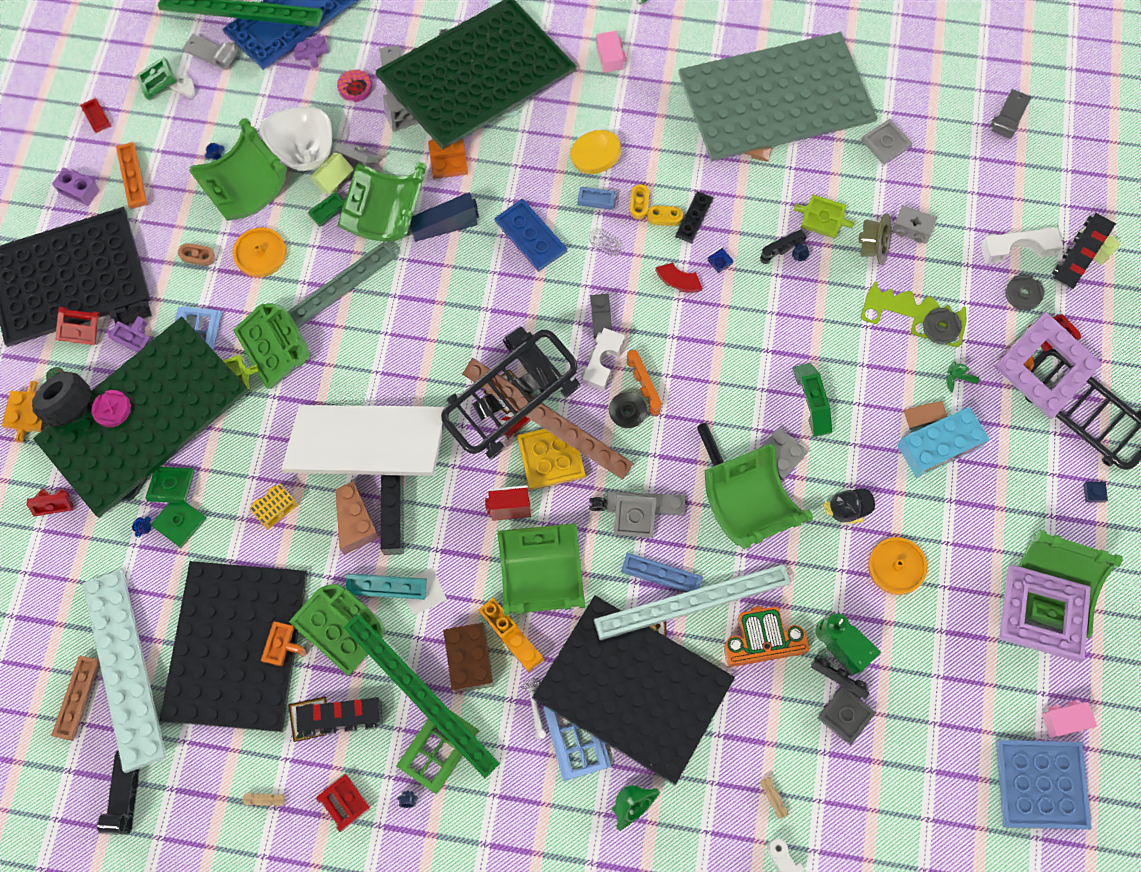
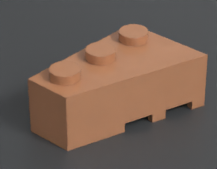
M354 481L335 489L339 549L341 552L347 554L379 539L380 537Z

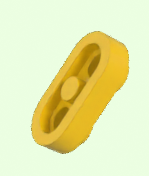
M635 185L631 190L630 215L635 219L645 218L648 212L649 190L645 185Z
M652 206L647 212V220L652 225L677 226L683 219V212L678 207Z

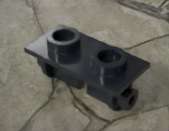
M140 300L138 303L129 305L128 308L113 309V312H110L115 325L118 321L125 325L135 322L138 316L143 319L152 316L149 303L146 300Z

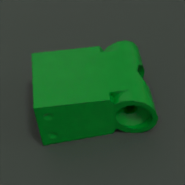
M833 614L819 622L815 627L817 638L825 643L826 648L851 676L862 672L882 653L854 625L852 626L843 614Z

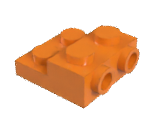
M433 138L432 141H428L433 179L468 175L463 138L444 150L441 149Z

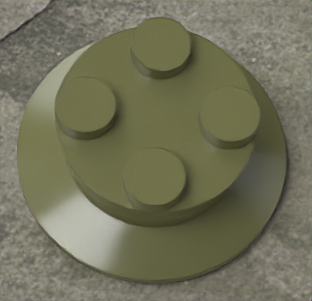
M888 213L882 216L880 222L864 220L863 232L859 233L858 241L862 244L861 257L877 256L879 265L885 264L890 249L891 218Z

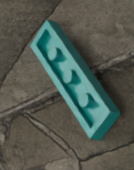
M348 573L346 575V588L354 595L426 599L427 578Z

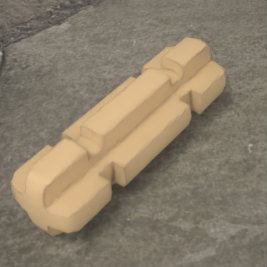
M770 777L761 780L760 784L763 790H766L765 794L772 808H775V814L779 819L784 818L788 815V811L785 806L783 807V801L776 787H773V781Z
M245 793L243 804L273 806L274 804V806H284L285 795L275 794L274 796V794L256 793L254 795L253 793Z

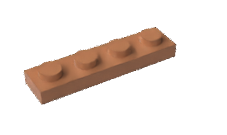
M78 656L51 736L74 741L100 665L98 659Z

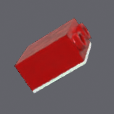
M528 485L488 489L489 498H485L487 515H491L492 521L531 517Z

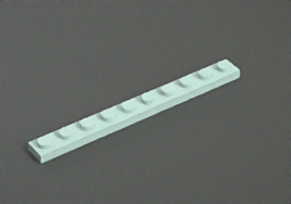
M783 564L594 619V624L599 639L603 640L788 586L791 582Z

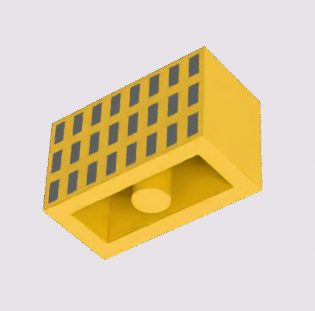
M278 484L271 487L264 497L255 500L249 509L263 526L269 530L294 510L298 504L285 488Z

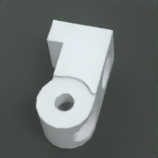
M774 839L768 844V854L778 872L805 871L801 863L794 864L788 853L787 843L784 840Z

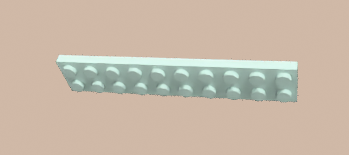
M118 570L84 582L83 588L123 772L128 773L166 759L167 756L125 574L122 570Z

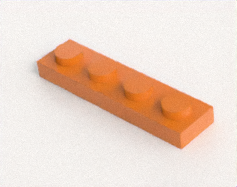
M130 142L116 146L129 208L133 209L148 205L135 144Z

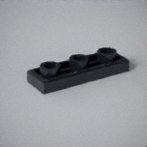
M699 191L696 192L676 233V238L691 244L693 243L714 197Z
M822 657L820 659L814 658L811 663L812 669L863 699H867L869 695L868 684L860 679L856 681L851 679L848 672L841 668H838V670L830 666L831 663Z

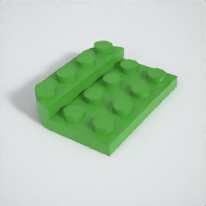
M262 303L233 329L253 366L258 365L260 372L257 373L267 389H272L296 366L302 367L310 357V351L305 339L288 311L282 305Z
M338 584L320 587L289 621L347 676L354 672L368 654L343 627L359 613L381 638H383L385 631L380 618L346 587Z

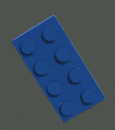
M523 198L494 218L495 223L538 272L567 252L565 245Z

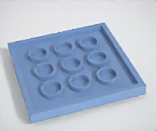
M996 741L1003 828L1092 829L1083 742Z

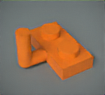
M273 621L262 655V662L282 667L287 651L298 653L302 657L307 655V650L304 647L290 643L294 626Z

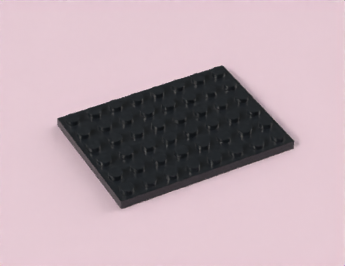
M124 206L0 245V327L4 344L7 347L56 332L59 307L89 313L96 311L99 312L100 318L109 315L110 312H113V309L128 308L129 305L138 303L140 300L151 301L127 210ZM65 317V322L81 324L90 321Z
M189 561L159 721L283 733L295 652L287 651L282 667L264 663L261 659L273 621L293 626L289 621L303 606L308 576L307 571ZM294 628L290 641L293 644H297L299 631Z
M594 595L532 696V699L676 786L735 677L649 626L600 640L594 619L621 612V610Z

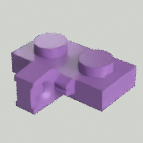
M325 36L304 40L297 43L293 48L296 61L310 59L312 68L319 67L317 57L329 53Z
M139 316L133 324L130 323L128 326L118 321L108 336L111 340L135 352H139L152 341L149 336L145 335L146 331L144 329L147 322Z

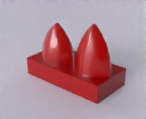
M42 488L34 498H28L26 503L34 517L73 510V503L69 498V494L63 488L53 495H49L47 490Z

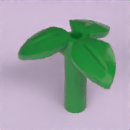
M953 361L947 373H950L946 379L947 388L950 392H953L954 380L957 378L978 384L979 377L967 374L966 372L969 368L966 365L956 364V361Z

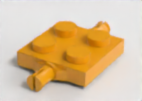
M30 381L28 391L10 390L2 427L18 431L15 440L17 443H24L25 433L32 431L41 432L44 428V422L32 410V399L35 396L38 384L36 381Z

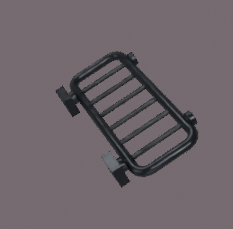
M545 329L535 334L527 333L522 338L524 343L459 396L454 393L446 400L449 404L442 410L441 421L465 451L477 454L487 449L488 451L485 452L490 460L494 459L506 449L501 441L496 443L495 440L560 387L563 388L560 391L565 399L581 387L576 378L573 381L570 380L578 369L575 357L552 331ZM547 337L569 362L570 369L565 374L561 375L535 344L539 339ZM531 346L559 377L548 388L520 356ZM516 358L544 390L533 400L505 368ZM500 371L506 374L529 402L518 412L515 411L490 381ZM486 383L489 384L514 414L503 425L475 393ZM471 395L499 427L488 437L485 436L460 405ZM456 407L484 439L477 446H471L450 421L449 414Z
M1053 348L1046 352L1042 351L1035 358L1033 369L1030 371L1033 373L1048 356H1054L1061 361L1042 382L1044 385L1048 383L1063 365H1066L1069 369L1073 366ZM1091 376L1086 382L1092 387L1066 415L1060 410L1055 417L1104 456L1101 460L1105 465L1111 467L1114 464L1120 469H1133L1141 461V449L1129 462L1122 461L1116 454L1141 428V409L1138 412L1134 411ZM1096 389L1107 400L1080 427L1069 417ZM1024 396L1028 402L1032 403L1026 396ZM1109 402H1112L1123 412L1096 440L1085 429ZM1127 414L1138 425L1112 453L1100 442Z

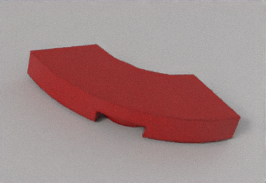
M673 262L655 267L658 277L667 286L687 293L702 291L697 273L682 272L676 268Z

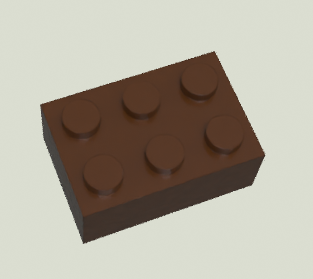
M484 623L443 629L453 693L494 687Z

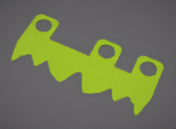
M875 281L867 293L861 319L869 323L878 324L883 309L913 317L911 333L918 337L927 338L925 333H917L915 327L917 324L924 322L925 317L930 311L940 308V306L930 296L917 305L912 291L901 292L894 296L892 289L882 293L878 288V283ZM946 305L944 307L946 309H949V311L953 313L949 305ZM965 306L955 313L958 315L962 326L958 336L959 339L956 343L946 345L953 347L961 346L967 323ZM874 309L877 312V318L874 320L868 319L865 315L866 311ZM938 323V325L944 326L947 329L944 323Z

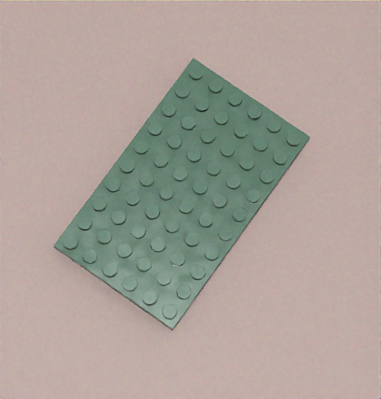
M841 32L689 66L678 71L711 162L745 154L752 150L770 148L873 123L877 120L875 111Z

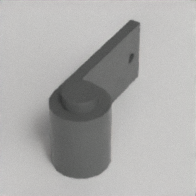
M1011 89L998 118L994 116L990 127H992L991 131L1012 139L1031 96Z

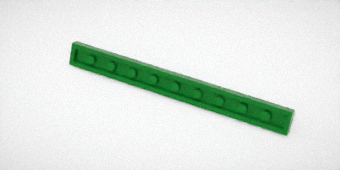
M159 0L157 5L159 10L313 27H319L323 16L322 9L240 0Z
M359 613L343 627L484 779L500 765L493 755Z

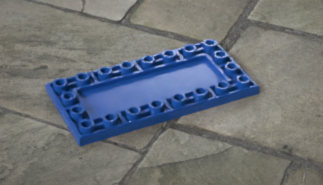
M261 0L260 3L322 9L323 16L319 27L236 18L225 26L222 31L264 70L293 49L297 43L304 41L358 0Z

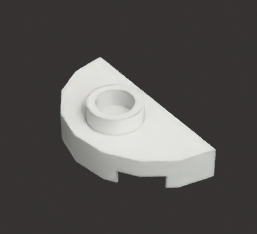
M174 75L178 82L167 87L193 100L195 87L192 80L184 75Z

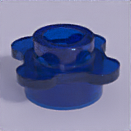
M217 143L208 144L205 158L218 160L222 157L221 154L224 151V147Z
M149 516L145 518L139 517L133 522L132 530L137 538L151 531V518Z

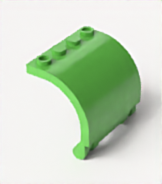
M248 118L240 120V136L234 147L227 154L207 164L192 165L189 169V172L226 221L245 218L262 210L278 195L287 178L285 176L287 168L284 164L280 163L278 156L274 155L260 138L258 131L255 127L251 126Z
M359 162L356 165L337 226L359 237L375 241L390 242L406 236L427 165L417 162L415 166L416 172L413 174L393 176L376 171Z
M768 444L704 470L706 493L711 510L723 532L736 546L747 549L753 543L759 544L763 539L791 527L796 528L802 522L807 523L813 520L811 511L800 509L784 490L777 472L776 447L773 444Z
M577 523L498 531L504 616L517 612L518 614H524L526 612L557 609L569 610L571 607L578 606L579 608H585Z
M1039 530L1026 548L1019 567L1091 587L1086 638L1090 639L1093 635L1094 612L1100 591L1112 570L1120 567L1123 556L1118 554L1111 555L1106 550H1097L1063 539L1059 535L1054 534L1052 536L1047 534L1046 531ZM1028 592L1025 618L1063 630L1066 602Z

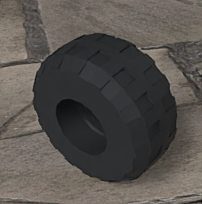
M58 373L48 379L36 391L32 399V410L48 426H65L78 418L86 410L91 401L90 386L77 373Z

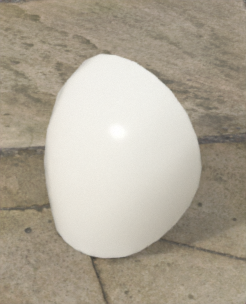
M314 107L284 109L268 116L259 126L260 135L268 148L285 165L299 171L312 170L323 164L328 158L332 145V127L329 117L320 109Z

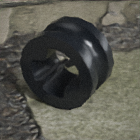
M593 497L589 499V503H591L589 510L605 511L607 509L604 505L607 503L605 498Z

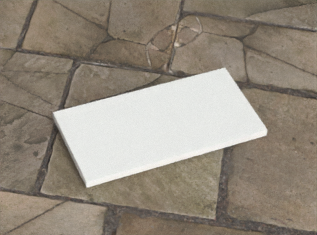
M299 405L283 461L282 471L284 473L434 476L444 428L441 421V413L445 407Z

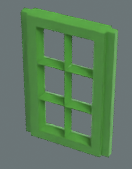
M452 712L476 737L480 730ZM427 719L396 767L435 794H438L463 755L445 736L435 730L436 726ZM431 734H434L441 741L433 753L430 754L422 747ZM445 742L454 749L443 763L435 756ZM420 752L429 759L421 771L417 772L410 765ZM433 761L441 766L434 779L430 781L423 774Z

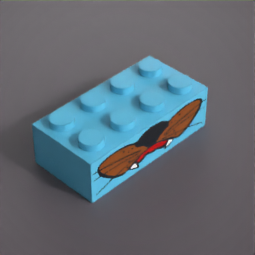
M969 406L903 437L897 446L913 474L918 478L982 448L990 439Z

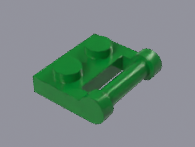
M162 57L136 75L142 92L148 100L154 98L155 94L170 84L178 82L165 57ZM167 77L166 79H164L163 81H161L160 83H158L157 85H155L154 87H152L151 89H149L151 86H153L154 84H156L157 82H159V81L162 80L163 78Z

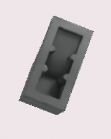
M609 293L590 295L594 338H596L598 333H602L604 328L612 330Z

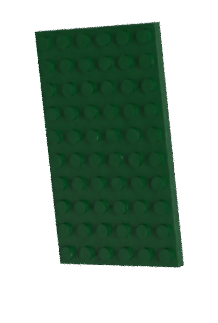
M502 0L376 70L375 75L441 149L444 150L575 72L577 66L515 0Z
M181 316L92 389L91 401L78 418L65 426H47L33 440L95 516L100 518L250 390ZM108 390L122 392L130 400L131 404L130 414L127 419L115 427L100 425L96 422L91 412L95 399L99 395L105 394Z

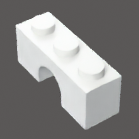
M606 328L603 329L602 333H598L595 341L597 343L596 348L591 350L588 360H590L589 365L584 367L581 374L584 384L605 391L612 374L611 369L601 365V360L607 355L619 358L625 343V335Z

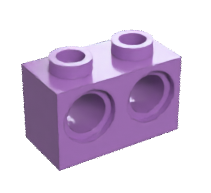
M64 167L52 183L58 193L86 206L90 205L100 190L92 177L82 176L78 171L74 169L69 170Z

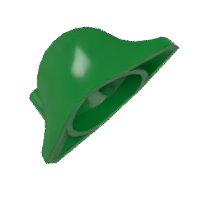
M629 785L621 789L616 797V805L612 808V811L618 817L616 828L621 832L639 819L650 808L661 792L656 788L642 789L636 785Z

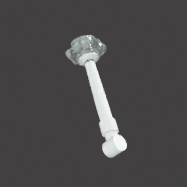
M536 678L524 680V685H521V688L530 692L535 721L534 727L536 729L535 738L540 740L545 738L546 733L542 730L543 725L540 720L538 704L532 699V696L541 682H537Z

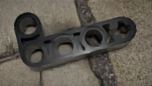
M521 326L503 338V343L510 353L524 343L522 338L527 332ZM533 346L520 355L532 370L538 367L542 369L549 384L545 385L547 388L558 379ZM542 387L539 389L541 393L544 391Z
M540 367L533 370L544 385L549 384ZM530 373L516 379V382L528 394L541 388ZM493 394L481 398L493 414L507 407L502 400ZM477 401L472 403L481 421L489 417Z
M119 750L116 751L114 756L107 814H101L98 818L97 831L99 834L129 835L133 826L140 768L128 773L123 772Z

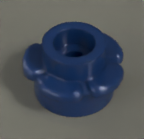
M803 244L797 245L792 251L794 260L800 262L805 261L810 254L808 247Z
M403 791L397 797L399 807L402 808L415 807L418 799L412 791Z

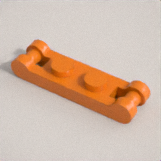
M630 350L627 353V365L633 367L634 379L636 382H640L642 386L640 388L644 398L647 397L650 403V414L654 416L659 415L662 404L638 352Z

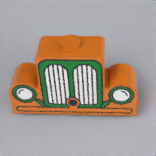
M763 606L751 608V611L740 613L737 621L741 637L732 636L724 645L727 668L803 655L810 651L806 633L801 626L792 625L786 631L784 630L778 607L763 609Z

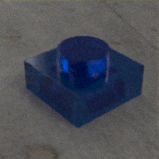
M723 248L710 255L707 260L718 274L734 262Z

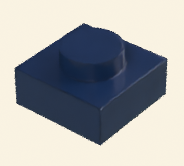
M1085 482L1083 484L1085 502L1105 503L1108 501L1106 482Z

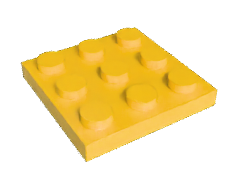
M546 429L517 435L529 491L586 478L580 452Z

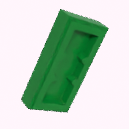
M335 191L307 213L320 227L342 211L345 201Z

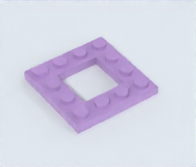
M1044 312L994 367L1049 419H1052L1096 372L1102 363L1047 312ZM1045 340L1073 365L1051 390L1023 365Z
M1010 564L1007 568L999 640L1082 663L1085 659L1091 587ZM1028 592L1066 602L1063 634L1024 624Z

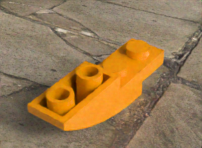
M494 597L478 609L485 621L528 673L544 661L543 656L521 632L510 616H504L503 608Z

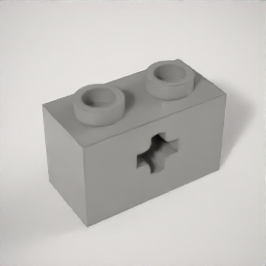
M902 205L892 232L898 236L907 237L918 243L926 244L931 236L937 217Z

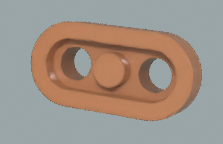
M186 243L178 249V255L185 263L208 266L215 260L213 250L207 246Z

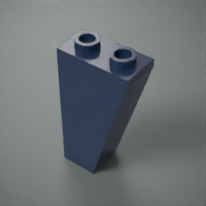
M470 192L412 216L410 226L415 242L477 226L476 219L479 218L476 199H472Z

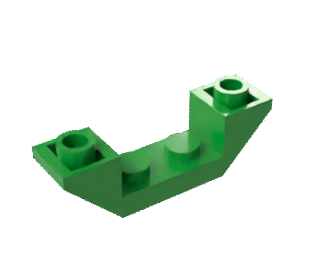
M811 363L793 367L797 385H802L810 411L808 421L813 437L831 434V409L820 373Z

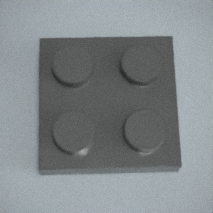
M842 686L817 719L851 746L876 712Z

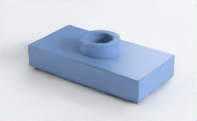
M580 187L577 205L613 210L616 191Z

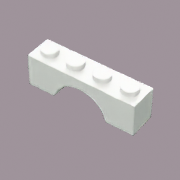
M1045 227L1034 231L1028 229L1018 233L990 234L984 238L981 243V249L985 264L1004 262L1009 255V251L1016 247L1028 248L1036 253L1039 258L1057 256L1063 248L1058 228Z

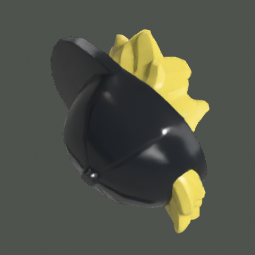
M864 488L845 490L836 493L829 502L825 501L823 506L827 515L832 516L835 520L841 523L856 524V522L862 523L864 517L870 515L875 510V499L873 494Z

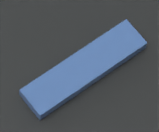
M630 553L626 554L621 573L685 593L699 589L703 578L701 575Z

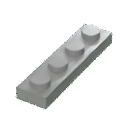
M607 492L606 512L615 513L617 495L656 498L655 515H685V495Z

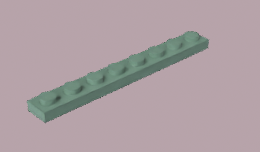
M382 242L291 308L288 313L297 328H300L396 257L395 253L385 242Z

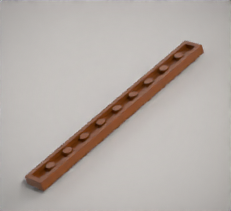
M472 358L462 375L475 383L491 369L475 358ZM499 374L490 380L515 410L520 411L529 403L513 383ZM488 383L482 386L483 389L499 398ZM527 393V395L533 400L534 397ZM540 403L526 415V417L622 480L634 464L543 403Z

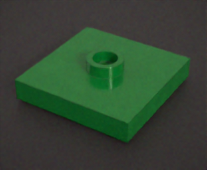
M159 467L153 472L145 497L147 502L186 503L195 473L194 469Z
M187 502L168 503L150 525L178 547L182 548L207 518Z

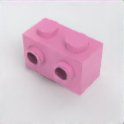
M617 31L596 34V47L603 73L622 70L624 62H626L625 51L621 50L622 39L618 37Z
M1080 700L1068 702V707L1061 708L1060 704L1047 707L1048 711L1042 713L1050 738L1097 727L1089 702L1081 703Z

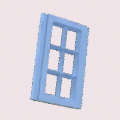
M178 307L175 321L181 316L185 320L187 315L197 316L194 330L199 334H206L205 342L214 350L222 312L210 309ZM200 316L210 317L207 331L197 330Z
M543 707L563 781L611 767L604 742L591 735L592 742L581 745L577 731L579 727L571 723L570 726L561 728L557 714ZM573 729L577 746L566 749L562 732ZM594 746L598 763L587 766L583 749ZM579 751L583 767L572 770L568 754Z

